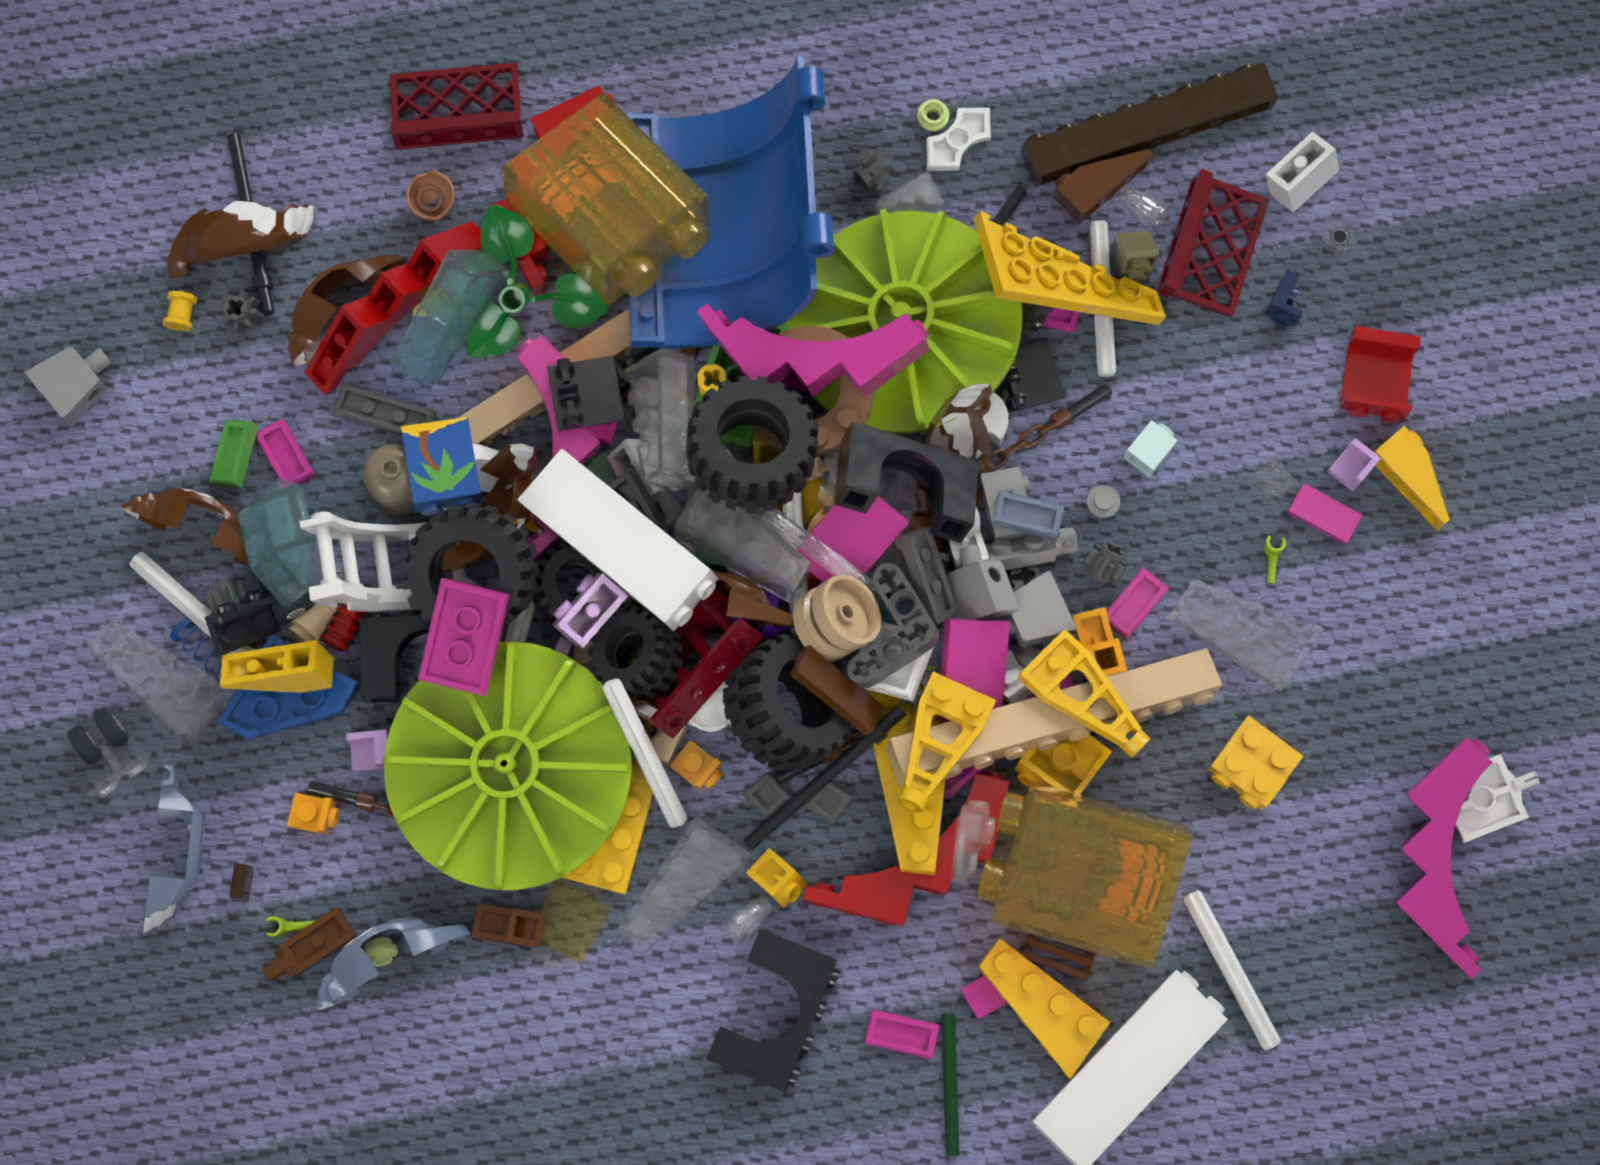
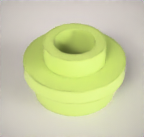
M931 99L920 105L917 112V120L924 129L938 131L947 125L949 110L943 102ZM936 112L939 118L937 120H930L927 114Z
M388 937L376 938L364 945L365 953L375 967L391 963L392 957L398 953L397 946L392 944L391 938Z

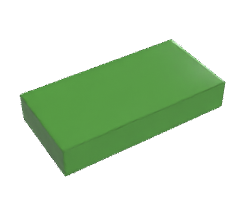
M225 420L209 479L210 483L225 487L242 488L259 425L250 421Z

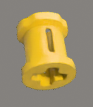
M169 291L167 294V299L170 301L167 317L163 318L162 325L173 330L191 331L193 326L190 322L193 305L197 303V297L183 291Z
M717 364L705 365L697 374L698 386L702 397L710 388L718 391V386L714 384L708 386L707 382L715 383L719 381L720 383L727 380L725 370Z

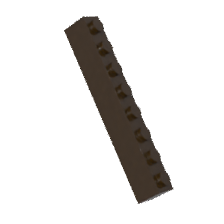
M1251 63L1245 64L1236 69L1234 73L1227 75L1222 73L1215 74L1203 83L1197 85L1188 83L1179 87L1173 93L1167 95L1158 93L1149 97L1146 102L1137 105L1133 103L1124 104L1116 112L1107 115L1097 113L1087 118L1085 122L1076 125L1074 123H1067L1057 128L1055 132L1046 135L1044 133L1034 134L1023 142L1021 155L1034 187L1058 180L1067 171L1073 173L1083 165L1151 149L1272 109L1278 94L1264 63L1255 66Z

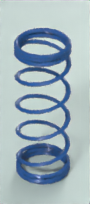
M183 619L173 628L170 638L174 642L183 640V638L180 639L181 636L178 633L184 626L187 630L191 628L192 621L190 619ZM194 626L185 637L183 642L184 651L194 650V648L189 650L185 649V643L189 635L195 632L197 626ZM205 636V637L200 641V643L198 644V646L196 647L195 652H194V660H195V661H203V660L205 659V658H202V659H200V660L196 659V653H197V651H198L200 645H201L202 643L206 642V640L208 639V636ZM215 648L211 651V653L209 654V656H208L207 659H206V662H205V670H206V671H214V670L216 669V668H213V669H211V670L207 669V663H208L210 657L212 656V654H213L214 652H216ZM222 663L220 664V666H219V668H218V670H217V672H216V680H217L219 683H220V678L218 679V673H219V671H220V669H221V667H222Z

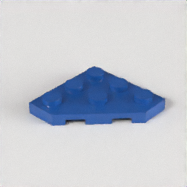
M270 635L263 648L288 644ZM333 669L332 688L303 693L237 689L218 722L246 739L252 740L343 714L360 684Z

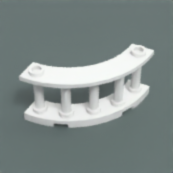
M330 512L315 513L311 515V519L300 521V528L317 535L323 580L320 581V585L309 587L310 601L330 608H336L337 603L347 604L349 611L361 612L420 610L418 606L411 608L407 600L412 596L410 589H396V586L392 585L386 542L411 540L416 536L415 532L425 523L399 525L367 524L345 520ZM331 538L340 540L345 581L337 578ZM354 541L373 543L378 588H368L360 584ZM465 569L452 570L453 580L481 587L473 580L467 578Z

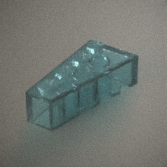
M449 250L390 363L418 384L437 383L444 376L447 366L508 277L510 269L483 250Z

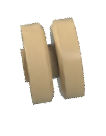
M838 574L826 580L818 587L800 596L794 605L793 622L795 632L804 647L809 645L828 661L835 662L849 655L856 649L875 640L880 632L882 618L879 605L873 593L862 581L851 575Z

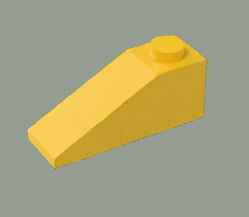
M1403 426L1374 452L1381 457L1375 466L1438 531L1450 519L1431 460L1420 436Z
M317 640L226 654L222 656L220 686L223 689L295 693L332 688L334 657Z

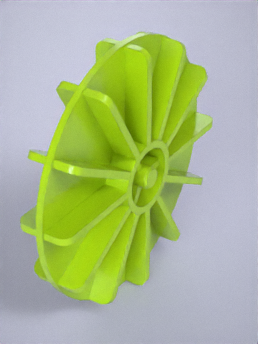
M884 208L880 209V215L858 221L837 234L833 233L834 252L827 257L816 258L817 291L809 304L800 313L786 322L789 325V329L802 326H819L838 331L848 338H853L875 331L906 313L913 322L918 319L929 333V336L926 338L929 350L876 389L870 411L871 415L866 425L892 434L920 432V435L923 436L927 435L930 421L944 402L958 390L974 384L990 383L993 394L1004 380L1011 366L1014 365L1021 339L1023 312L1021 302L996 298L977 231L960 221L947 217L946 212L940 210L937 214L921 211L887 213V209ZM836 379L813 396L814 400L827 411H830L835 406L840 395L839 379ZM939 422V424L935 425V427H939L944 423Z
M499 642L487 696L419 680L402 700V704L391 725L385 756H383L385 787L390 808L397 825L412 847L428 863L453 879L469 885L495 890H520L547 884L569 874L590 859L605 843L618 823L627 801L632 775L631 747L602 690L603 685L601 682L596 680L588 669L561 652L523 642Z

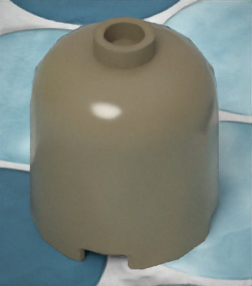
M397 443L386 444L375 449L366 459L362 472L363 484L374 507L384 515L394 518L414 514L404 445Z

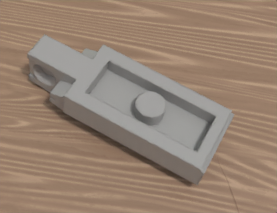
M1073 528L1059 529L1057 540L1029 534L1024 538L997 540L992 544L985 545L990 561H1000L1003 563L1005 570L1056 561L1057 555L1078 551L1077 534Z

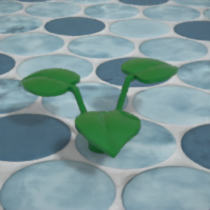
M492 205L483 219L481 244L485 255L493 263L503 264L509 259L511 260L509 278L507 279L508 286L499 295L501 307L493 302H485L475 306L470 311L466 321L467 355L472 358H486L490 355L497 356L515 346L521 334V326L509 314L520 311L529 302L534 303L535 301L554 299L555 301L552 305L553 316L561 325L571 329L586 327L609 310L607 299L600 287L590 278L581 274L569 273L560 276L555 283L556 293L531 295L526 285L515 282L518 264L516 257L525 256L531 251L534 243V231L531 224L522 215L499 205Z

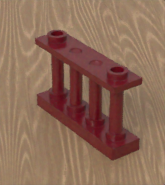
M716 587L705 600L701 599L692 609L693 614L688 622L683 626H678L674 631L678 633L681 639L678 644L683 646V653L679 655L682 664L694 650L702 657L701 661L690 673L683 665L676 668L675 673L678 674L676 679L680 684L667 699L659 690L657 697L650 698L647 696L645 700L648 703L651 701L657 708V711L648 721L673 739L725 681L732 669L736 668L743 658L764 637L761 632L741 617H738L734 622L730 616H726L729 597ZM718 624L725 633L711 647L705 638Z

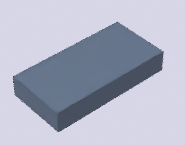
M999 490L991 525L1057 540L1065 506Z

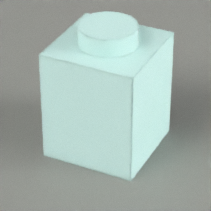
M1151 420L1127 449L1124 459L1150 478L1174 449L1178 440L1174 438V433L1167 426L1161 423L1157 425Z

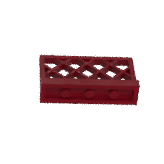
M517 62L390 74L391 134L396 150L524 138ZM511 72L512 80L504 88H501L492 81L500 73ZM468 76H475L481 81L472 91L461 85V82ZM444 79L449 85L440 94L429 88L434 80ZM412 82L417 88L408 97H405L398 92V83ZM487 86L498 93L489 103L478 97ZM455 89L466 96L457 106L446 100ZM423 92L434 99L424 110L414 103ZM504 98L514 104L513 111L499 112L495 107ZM472 101L483 108L478 114L467 115L463 112ZM440 104L451 111L446 117L435 118L430 115ZM408 107L419 114L414 120L400 121V115Z
M1201 168L1191 178L1157 292L1158 295L1166 298L1172 296L1209 311L1233 317L1269 199L1212 178V172ZM1212 189L1223 192L1228 204L1216 209L1210 198ZM1244 201L1259 205L1256 216L1248 220L1244 218L1238 204ZM1231 208L1239 224L1226 229L1219 213ZM1212 216L1220 232L1207 238L1201 224L1203 220ZM1253 222L1252 229H1250L1248 224ZM1242 228L1248 238L1246 246L1237 249L1229 233ZM1223 237L1230 253L1217 258L1210 242ZM1203 245L1211 262L1198 267L1192 253L1194 249ZM1245 251L1243 258H1241L1239 253ZM1233 257L1239 266V271L1237 275L1228 278L1220 262ZM1214 266L1221 282L1208 287L1200 271ZM1191 275L1195 276L1202 291L1196 294L1181 290L1184 279ZM1236 280L1233 288L1230 282ZM1224 286L1231 297L1228 307L1216 303L1211 291Z

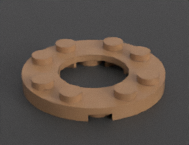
M819 326L796 327L777 334L802 341L824 342L848 339L847 336L838 331ZM845 373L838 378L840 381V395L835 406L825 416L814 420L817 422V440H819L816 457L837 451L840 448V441L852 421L866 425L871 415L870 411L875 391L864 398ZM750 425L765 444L778 452H783L784 447L774 433L764 427Z

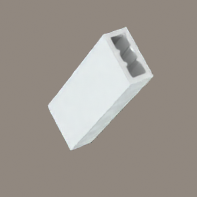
M562 448L517 499L529 512L673 631L678 626L686 624L693 614L692 609L701 599L705 600L715 589V582L718 578L711 569Z
M1177 970L1173 971L1030 1121L1073 1165H1092L1228 1020L1222 1014L1225 1011L1223 1006L1212 996H1208L1206 999L1197 990L1198 982L1186 971L1182 973Z

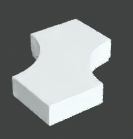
M958 108L956 119L947 131L940 135L928 137L926 139L927 171H959L961 158L971 146L979 142L990 141V108Z

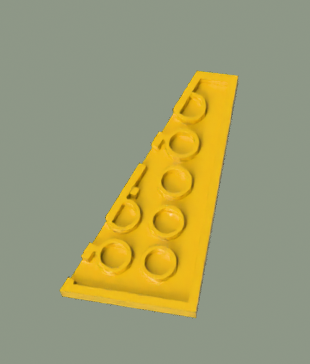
M979 211L973 218L996 298L1159 325L1166 318L1157 291L1125 276L1120 280L1106 274L1105 267L1096 263L1092 267L1079 261V255L1035 236L1029 239L1017 233V227L1007 222L1003 226L990 221V215L983 211Z
M862 688L884 706L878 721L897 705L906 714L903 719L887 732L888 736L878 745L876 743L873 744L900 871L935 875L946 779L940 783L928 798L922 813L911 812L898 804L897 799L904 786H898L886 747L890 738L913 732L916 711H914L913 705L907 702L904 705H900L899 698ZM935 715L931 720L930 727L946 722L937 721V715Z

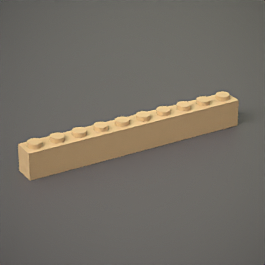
M1208 648L1107 677L1138 723L1150 719L1153 716L1152 714L1164 711V714L1175 713L1184 707L1183 705L1195 702L1197 706L1206 704L1215 698L1214 695L1222 686ZM1087 682L1062 689L1061 691L1076 701H1085L1092 694V686ZM1038 697L992 709L980 736L945 779L960 774L962 769L974 766L975 769L988 767L994 763L995 759L1006 757L1007 760L1019 758L1025 755L1027 750L1038 747L1039 751L1048 750L1055 747L1058 741L1070 738L1071 742L1079 741L1090 735L1089 732H1092V730L1042 702ZM1098 698L1089 708L1090 713L1105 724H1112L1117 718L1116 711L1104 698ZM953 721L930 727V736L934 740L949 745L959 736L962 727ZM913 732L890 738L886 747V752L899 787L904 786ZM924 748L919 759L918 768L933 775L944 761V756Z

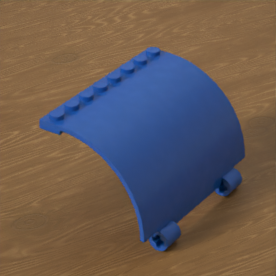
M797 56L788 74L771 90L748 103L732 109L707 115L680 118H658L657 114L625 112V173L628 187V208L626 207L629 261L630 237L633 239L634 244H639V240L643 235L651 237L655 232V224L647 221L652 216L650 209L647 208L639 212L634 202L632 207L629 208L630 185L638 184L639 191L643 189L659 191V194L656 196L659 202L664 203L667 207H675L674 218L669 223L681 234L670 241H666L668 243L662 255L645 259L640 264L641 267L634 274L628 275L630 347L694 348L719 345L702 323L697 313V310L707 303L714 312L720 309L730 324L742 317L753 325L769 331L796 316L813 299L817 291L816 258L827 257L834 252L832 217L826 213L816 212L810 112L817 111L825 105L824 73L820 68L814 66L805 67L804 56Z

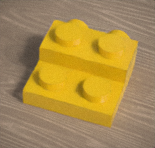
M1248 715L1207 770L1213 774L1211 779L1217 785L1226 790L1231 787L1241 794L1239 800L1245 806L1252 810H1256L1258 807L1263 811L1284 785L1286 779L1300 762L1303 755Z
M1091 735L1071 742L1070 738L1058 741L1055 747L1048 750L1039 751L1038 747L1027 750L1014 770L1019 773L1017 778L1023 785L1031 789L1037 786L1045 792L1047 802L1054 803L1062 795L1072 807L1112 751Z

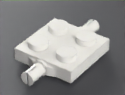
M1501 754L1489 758L1492 761L1491 765L1480 775L1469 791L1455 824L1463 844L1529 818L1522 803L1521 791L1540 784L1538 778L1525 782L1537 776L1534 770L1515 778L1508 771Z

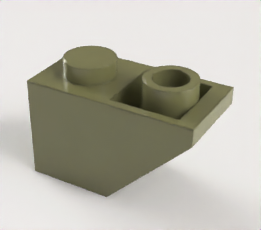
M1149 230L1117 233L1112 245L1118 279L1120 280L1125 276L1138 283L1147 280V277L1151 276L1159 256L1158 248Z

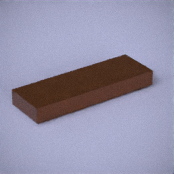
M808 645L802 648L790 675L865 736L873 733L884 706L861 687L857 686L849 677Z

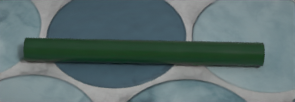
M942 1014L946 1156H960L955 1014Z

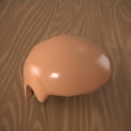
M431 170L416 175L412 179L411 184L406 190V203L414 216L424 221H437L446 217L455 205V188L447 176L438 171ZM437 197H439V203L437 206H435L434 208H426Z

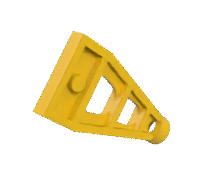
M1065 629L1017 677L1042 702L1115 743L1131 758L1151 739L1141 730V726L1091 653ZM1074 670L1082 672L1092 686V694L1085 701H1076L1060 690V683ZM1098 698H1104L1116 711L1117 718L1112 724H1105L1090 713L1089 708ZM1129 732L1133 735L1130 740L1126 738V734Z
M932 672L917 705L904 787L897 799L900 806L914 813L923 812L928 798L982 733L996 702L995 699L936 672ZM937 714L960 724L962 727L959 736L949 745L934 740L930 736L931 720ZM924 748L944 756V761L933 775L918 768L919 759Z

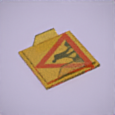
M556 880L539 913L546 914L541 943L582 964L611 908L583 892Z

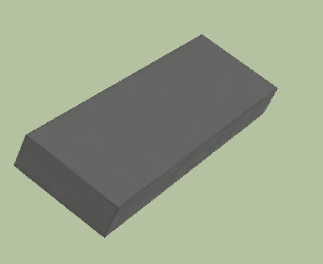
M342 383L332 414L401 436V426L434 422L437 412Z

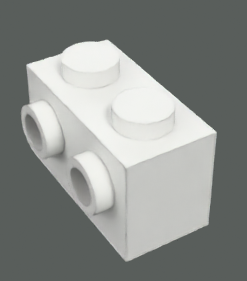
M1311 132L1266 173L1270 194L1291 212H1295L1339 171L1336 149L1314 132Z

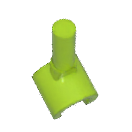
M1269 535L1264 543V552L1268 556L1267 583L1275 584L1278 557L1285 549L1286 540L1282 537L1279 545L1280 548H1273L1270 545L1271 535Z
M270 916L265 921H277L279 929L275 933H266V935L280 938L287 932L302 930L314 921L286 922L283 918Z

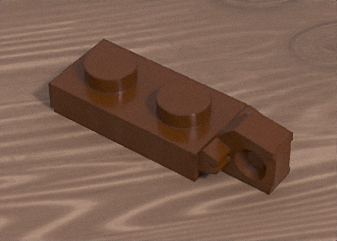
M337 906L280 944V948L273 952L277 959L262 970L271 982H274L285 973L292 979L297 975H301L358 935Z

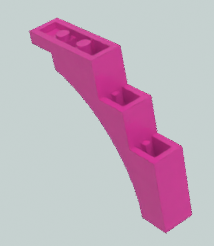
M708 303L697 310L702 323L741 373L749 377V380H757L758 376L768 377L767 382L775 384L776 381L781 382L793 373L811 397L845 373L865 398L929 350L926 340L929 333L918 319L913 322L906 313L875 331L843 340L819 342L802 341L779 336L753 325L742 317L730 324L720 309L714 312Z
M542 335L535 340L530 338L518 349L520 354L517 356L518 365L535 385L547 409L553 436L552 459L562 448L584 465L601 449L600 442L585 427L559 432L557 429L547 366L556 365V361L564 357ZM533 515V522L542 533L540 535L534 533L526 540L529 545L535 544L537 554L533 558L534 562H538L562 538Z
M1466 737L1404 794L1429 820L1399 847L1424 873L1395 902L1472 979L1482 969L1476 964L1480 958L1465 943L1461 947L1457 945L1470 930L1461 914L1455 896L1451 872V848L1455 824L1461 807L1475 782L1491 765L1492 761L1487 757L1491 752L1480 740L1475 738L1471 741Z

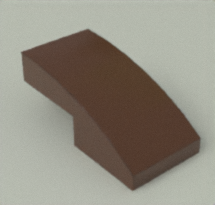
M478 903L471 938L540 948L546 914Z

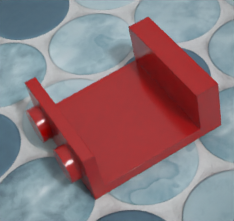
M1355 326L1349 335L1339 409L1348 410V414L1354 417H1366L1368 414L1379 415L1382 421L1397 423L1401 419L1405 420L1412 410V405L1407 404L1412 361L1414 355L1419 350L1421 337Z

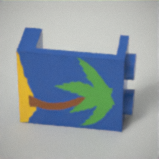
M468 417L401 426V442L404 445L414 513L421 512L422 515H434L440 513L444 508L458 505L463 507L469 503L481 502V489Z

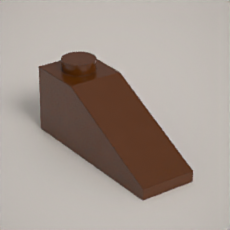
M1150 149L1083 165L1073 173L1067 171L1056 181L1053 198L1080 225L1150 165L1154 153Z

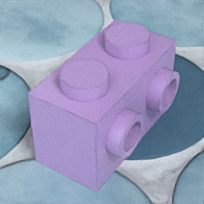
M596 573L594 577L588 574L577 586L576 590L580 593L571 603L568 600L564 601L553 614L557 619L552 625L576 647L584 648L628 597L623 590L603 573Z

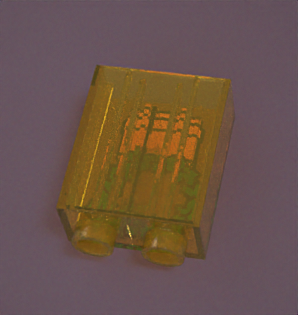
M604 93L593 99L501 167L506 202L518 214L527 219L533 230L608 306L625 293L632 298L644 294L658 279L660 266L676 254L682 259L692 257L709 239L708 195Z
M1029 779L1024 796L1006 791L995 831L1012 836L1004 862L987 857L976 893V898L992 902L990 922L1153 970L1193 838L1189 827Z

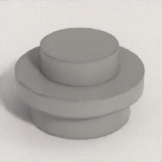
M1106 485L1093 488L1087 497L1088 510L1098 518L1106 519L1112 517L1120 507L1119 494L1115 489Z

